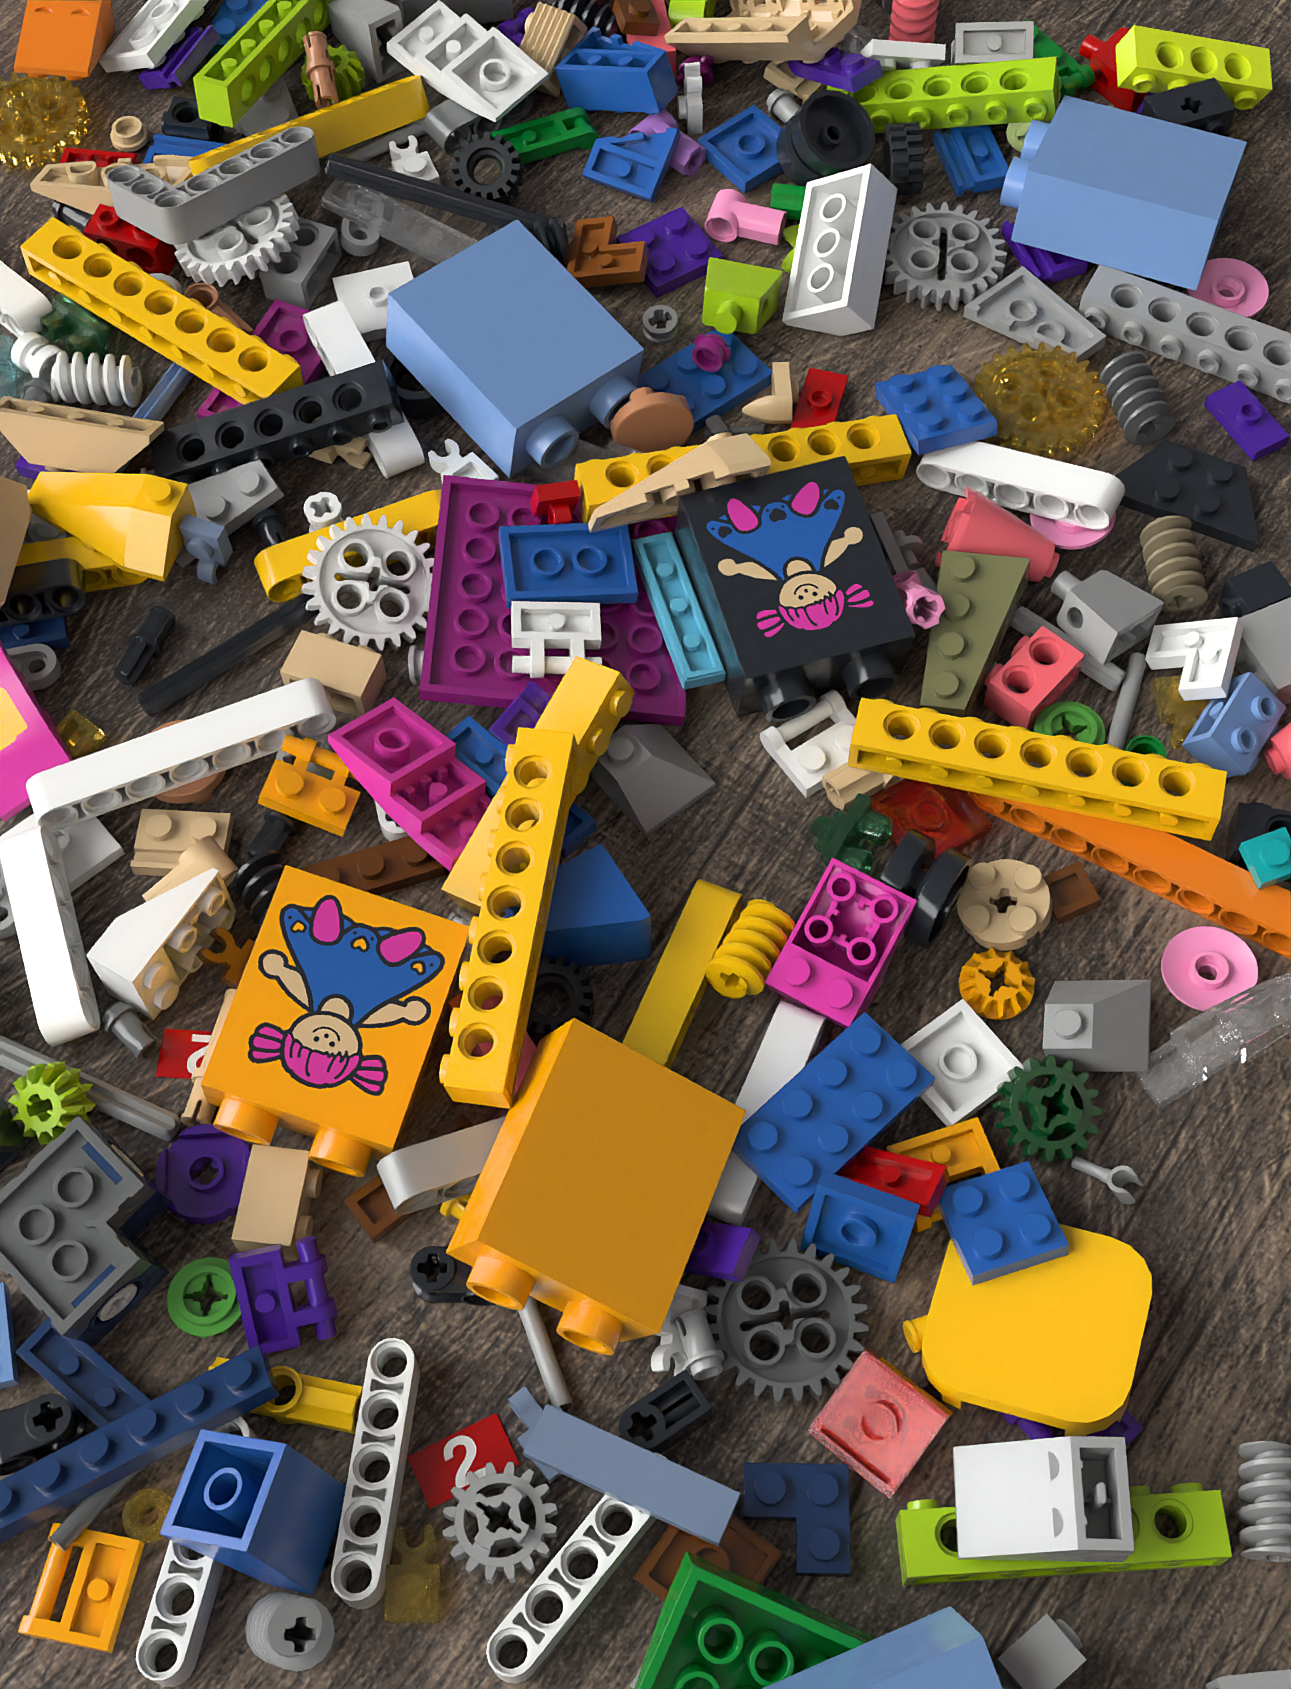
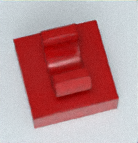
M571 480L535 486L530 500L533 518L548 515L549 524H568L571 522V512L575 511L581 496L578 481Z

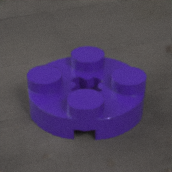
M213 1124L198 1125L186 1129L178 1135L180 1139L174 1142L169 1149L165 1147L156 1164L155 1182L173 1201L169 1209L176 1217L195 1224L216 1223L225 1220L229 1216L237 1215L251 1153L250 1149L243 1140L216 1129ZM211 1163L213 1170L218 1172L217 1177L212 1179L211 1183L202 1185L200 1180L193 1179L194 1173L203 1171L204 1164Z

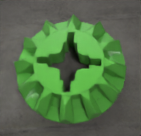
M1072 701L1056 702L1044 708L1036 718L1033 728L1035 733L1050 736L1061 735L1063 723L1070 733H1078L1075 741L1094 745L1104 744L1106 735L1104 724L1099 715L1084 704Z
M215 1257L201 1258L184 1266L173 1278L168 1289L167 1308L173 1322L185 1334L206 1339L208 1336L226 1334L228 1328L236 1321L242 1320L229 1261ZM211 1279L216 1294L224 1296L225 1299L213 1302L211 1310L208 1311L206 1316L202 1304L193 1299L206 1294L207 1287H210Z

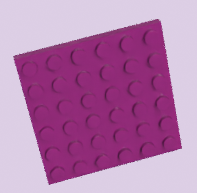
M443 475L419 700L507 708L530 681H534L552 697L565 674H544V678H530V674L512 673V657L530 656V648H512L511 608L507 609L498 538L499 526L549 524L548 515L533 518L530 500L537 485ZM578 504L575 511L571 512L572 521L568 524L583 523ZM677 516L628 524L630 543L632 539L672 532L674 536ZM633 558L638 588L637 602L600 604V649H584L585 657H601L602 666L619 671L634 690L635 695L632 698L631 707L628 713L621 717L620 720L683 726L686 689H682ZM544 649L545 656L569 657V649Z

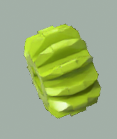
M329 43V57L331 62L335 63L336 68L334 80L339 102L360 95L364 85L365 74L356 51H348L345 45L333 48ZM306 55L305 63L301 67V79L310 100H315L311 79L309 80L305 68L308 64Z
M54 1061L49 1064L40 1063L30 1067L26 1071V1075L19 1077L13 1083L18 1093L12 1095L8 1102L18 1107L19 1113H16L11 1121H23L25 1124L23 1137L32 1138L37 1135L40 1145H48L66 1130L65 1127L75 1117L80 1116L91 1123L86 1113L92 1111L97 1104L86 1098V1093L89 1092L93 1084H81L79 1082L81 1069L71 1068L67 1070L64 1061Z

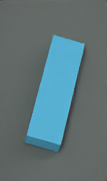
M667 532L632 539V555L682 689L685 690L724 681L726 676L724 665L673 533Z

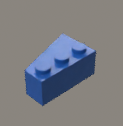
M592 27L554 68L568 108L582 107L586 111L608 110L617 113L645 112L648 115L661 113L679 92L666 50L639 41L629 45L623 42L620 35L613 34L610 38L602 36L600 29Z

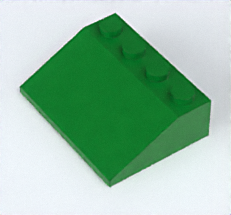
M686 1551L663 1604L634 1689H762L877 1637Z

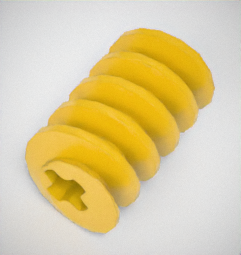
M753 899L748 901L747 907L742 910L739 919L732 925L730 933L725 936L722 945L716 950L714 958L706 966L705 973L709 983L722 996L731 999H741L746 994L757 995L762 992L769 973L796 926L795 922L788 914L766 900Z

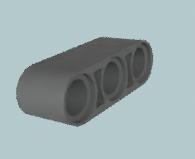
M529 94L497 122L476 114L455 101L448 99L427 113L423 121V129L446 154L453 156L456 150L460 152L463 150L460 144L464 140L468 144L473 142L471 135L477 133L479 138H484V132H496L522 120L530 112L533 99Z

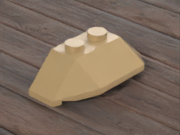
M10 396L0 398L1 433L28 463L45 466L46 470L52 472L72 470L84 473H115L164 431V422L33 400L29 401Z

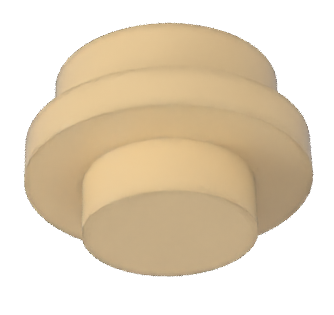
M123 116L113 123L110 138L116 149L124 152H134L147 143L149 134L146 126L138 118Z

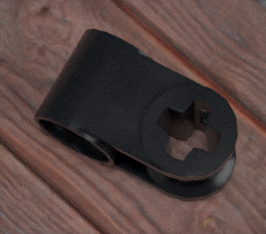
M448 1246L424 1247L412 1258L410 1274L413 1288L417 1296L423 1301L432 1304L466 1303L476 1306L496 1305L481 1298L467 1288L466 1282L473 1267L446 1254ZM431 1268H440L441 1273L438 1274L437 1282H428L426 1276L430 1275Z
M53 1393L41 1395L13 1408L0 1410V1476L14 1474L84 1437L87 1428L84 1414L61 1395ZM59 1414H62V1415H63L62 1417H60V1418H58V1419L56 1420V1416H57V1415H59ZM56 1425L57 1429L53 1431L49 1430V1428H52Z

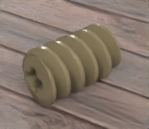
M1182 516L1157 518L1150 522L1140 535L1151 595L1164 602L1161 610L1165 612H1187L1205 604L1208 599L1207 590L1203 588L1205 585L1204 575L1200 573L1202 571L1201 561L1197 559L1199 557L1198 547L1194 545L1196 543L1195 533L1190 530L1192 522Z

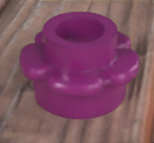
M700 334L693 342L695 348L692 351V359L699 368L705 371L715 372L731 358L730 348L727 346L724 338L718 334H708L707 336Z

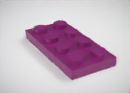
M275 299L251 336L256 335L267 346L282 355L288 354L293 357L301 367L304 385L315 382L325 369V365L313 345L304 324L303 315L311 311ZM214 387L196 414L198 419L243 404ZM281 429L275 432L274 435L278 434Z

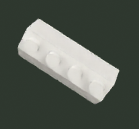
M872 164L807 182L782 322L786 325L837 336L874 329L897 188Z

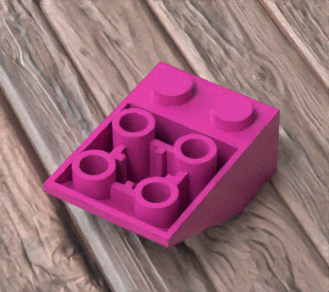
M832 858L769 973L765 984L778 995L811 1012L826 1017L827 1021L844 1030L847 1029L867 1011L918 901Z

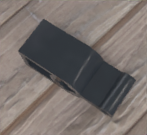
M683 1370L623 1412L619 1421L620 1435L618 1437L650 1452L662 1454L711 1421L712 1407L688 1371ZM640 1423L646 1429L653 1425L652 1439L647 1442L642 1436H637L633 1439V1426Z

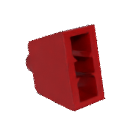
M1126 27L1120 28L1106 42L1089 34L1080 47L1079 55L1090 60V68L1095 76V82L1090 87L1118 109L1133 113L1142 104L1149 92L1138 93L1132 89L1118 87L1116 45L1130 29Z

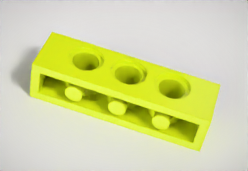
M1136 25L1116 45L1117 81L1120 88L1132 89L1138 93L1150 92L1157 94L1215 77L1234 107L1240 110L1253 109L1272 90L1270 51L1268 48Z

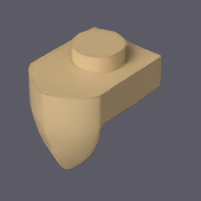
M772 362V395L750 402L742 408V412L748 417L766 424H791L792 403H798L799 401L798 379L790 378L789 362Z

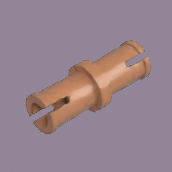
M312 31L308 33L310 41L307 35L303 37L308 62L305 69L307 78L311 79L315 106L318 109H322L332 105V101L333 104L339 102L334 80L336 68L335 63L331 62L326 35L320 31Z

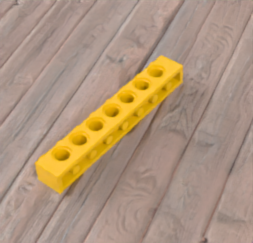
M52 217L20 246L30 275L243 405L304 385L301 367L293 357L288 354L282 355L267 346L260 337L256 335L251 336L237 328L228 318L224 316L219 317L210 312L198 300L185 297L175 291L165 280L155 279L145 273L135 262L125 261L115 255L105 244L95 243L72 225L67 226Z
M896 414L886 416L875 415L861 420L831 422L816 427L792 428L784 432L750 435L755 443L769 456L771 466L766 475L845 456L857 486L903 479L912 454ZM700 445L675 446L662 451L632 453L627 456L604 460L592 459L585 463L576 464L574 480L578 481L581 494L578 508L583 523H589L596 508ZM676 513V514L667 515V516L658 517V518H653V519H659V518L677 516V513Z
M862 697L850 743L847 765L849 767L1211 841L1221 818L1227 771L1213 769L1211 766L1203 763L1188 764L1168 760L1159 754L1144 755L1124 751L1114 745H1094L1075 741L1073 738L1065 735L1050 736L1030 732L1028 729L1020 726L1005 727L986 723L976 717L961 718L941 714L931 708L916 709L894 704L887 699L872 700ZM893 735H903V736L907 737L908 739L899 740V739H896V738H894V737H892V736H893ZM938 744H947V745L951 746L952 748H951V749H943V748H941V747H939V746H937V745H938ZM983 753H991L998 758H988ZM1028 762H1035L1043 767L1036 768L1029 765ZM1074 771L1083 772L1089 777L1078 776ZM1119 781H1128L1134 787L1125 786ZM1166 790L1175 791L1180 796H1173L1169 794Z
M518 727L515 744H509L506 751L505 767L509 775L507 785L500 786L497 794L496 809L497 813L500 814L498 828L491 829L488 837L487 853L491 857L489 871L482 872L479 879L478 898L482 901L479 917L473 916L471 919L469 944L473 945L470 961L462 963L459 975V988L463 991L460 1008L454 1007L450 1017L449 1032L450 1036L454 1038L450 1054H444L440 1064V1083L444 1084V1088L454 1102L511 1109L580 757L573 732ZM533 779H546L542 784L538 786H527L528 783ZM527 820L538 821L530 829H518ZM518 863L529 864L523 872H509ZM512 906L520 907L519 912L515 916L510 918L500 917V914L506 908ZM500 951L512 952L511 956L502 963L495 964L490 962L492 957ZM491 996L503 997L501 1003L496 1008L491 1010L481 1009L482 1003ZM479 1043H493V1047L488 1054L482 1057L471 1056L472 1050Z

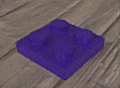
M683 207L616 237V244L638 241L646 242L649 257L644 283L656 298L706 275L710 257L723 259L720 251Z

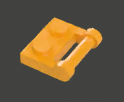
M978 1117L886 1147L887 1152L947 1166L950 1176L948 1183L979 1172L985 1175L1000 1170ZM937 1206L931 1218L917 1214L913 1226L916 1233L930 1229L933 1222L942 1220Z
M52 1523L48 1536L49 1541H51L49 1537L61 1525L60 1523ZM86 1529L65 1552L61 1551L52 1542L29 1616H23L18 1633L112 1654L144 1543L140 1540ZM72 1548H83L61 1622L50 1621Z

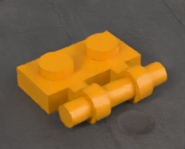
M286 734L280 750L296 756L295 762L291 765L275 759L260 793L258 804L343 837L361 793L345 786L348 777L354 780L357 779L337 753L317 746V740L307 736L302 740ZM310 762L334 771L332 780L307 771Z

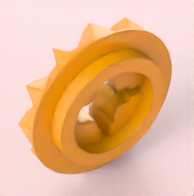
M991 947L986 952L974 953L970 960L962 967L959 977L961 996L974 1012L982 1017L994 1020L1013 1018L1022 1013L1033 998L1035 978L1032 977L1029 970L1028 961L1022 962L1015 957L1012 950L1002 952L996 951L994 947ZM1001 970L1005 971L1004 983L1010 987L1001 986L998 991H995L993 997L989 996L991 981L985 977L994 978Z

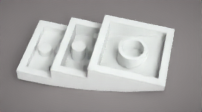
M440 0L387 42V53L414 75H420L424 82L444 96L494 122L500 120L548 79L549 75L548 72L495 27L487 31L467 13L460 18Z

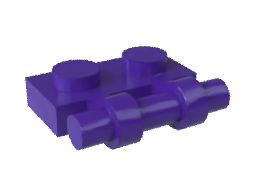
M315 1236L304 1237L296 1241L300 1259L292 1262H285L282 1244L231 1254L229 1263L249 1349L259 1345L265 1353L299 1347L303 1340L300 1326L313 1323L319 1340L329 1339L337 1334L334 1317L338 1314L334 1297L328 1295L324 1274L328 1271L325 1254H319ZM304 1280L309 1302L295 1306L290 1283Z

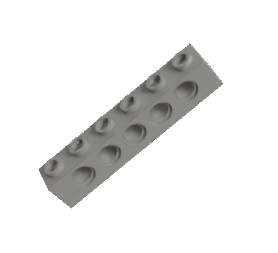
M1103 265L1098 266L1082 295L1078 313L1102 333L1233 383L1240 380L1249 389L1291 404V333L1124 271Z

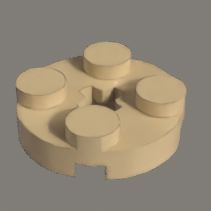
M1001 859L974 865L969 872L957 902L958 915L967 932L983 947L988 949L994 947L998 951L1019 949L1028 944L1027 939L1033 937L1038 931L1041 934L1050 921L1053 907L1048 885L1043 879L1040 870L1034 865L1012 859ZM1004 896H1010L1011 900L1017 901L1016 906H1008L1006 913H999L997 906L993 905L996 900Z

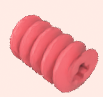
M893 0L888 40L933 44L940 0Z

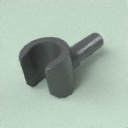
M714 415L706 420L705 423L709 430L703 432L707 440L723 432H731L732 436L747 433L749 436L753 434L763 435V426L728 427L721 416Z

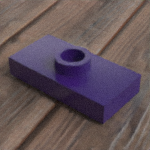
M1240 380L1206 397L1204 406L1252 461L1287 444L1289 434Z
M703 1221L684 1272L742 1282L761 1236L752 1228Z

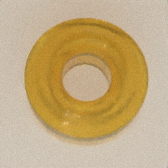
M146 1488L136 1492L128 1499L122 1512L124 1530L132 1539L140 1540L145 1544L163 1539L164 1536L160 1535V1531L173 1500L165 1492L156 1488ZM149 1508H157L159 1512L157 1521L150 1526L143 1525L142 1516L144 1512Z

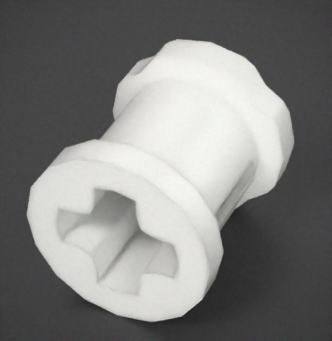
M319 492L316 495L310 496L305 501L304 513L311 523L309 532L344 521L340 517L342 507L336 495L330 492Z

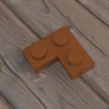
M614 216L581 219L576 222L567 271L584 288L644 282L649 257L646 242L638 241L615 244L618 226Z

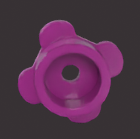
M700 55L691 56L679 65L678 69L681 73L677 77V81L681 85L684 84V63L700 62V76H702L703 88L710 84L714 78L710 68L714 63V59L710 55L704 57Z

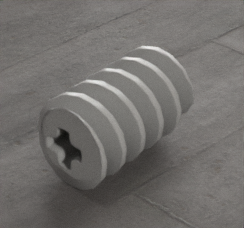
M1273 1441L1241 1444L1238 1447V1453L1240 1457L1248 1462L1240 1465L1238 1474L1241 1479L1248 1483L1239 1488L1238 1495L1241 1500L1249 1505L1239 1510V1518L1250 1527L1244 1528L1239 1532V1540L1251 1549L1241 1552L1239 1556L1257 1561L1290 1562L1291 1446Z
M282 1592L268 1594L256 1602L248 1614L245 1625L247 1643L256 1656L264 1662L295 1672L311 1669L321 1662L331 1649L335 1634L333 1619L324 1605L316 1599ZM295 1626L294 1633H288L284 1636L285 1629Z

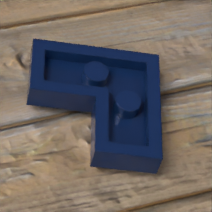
M744 1462L743 1520L796 1521V1576L850 1577L848 1464Z

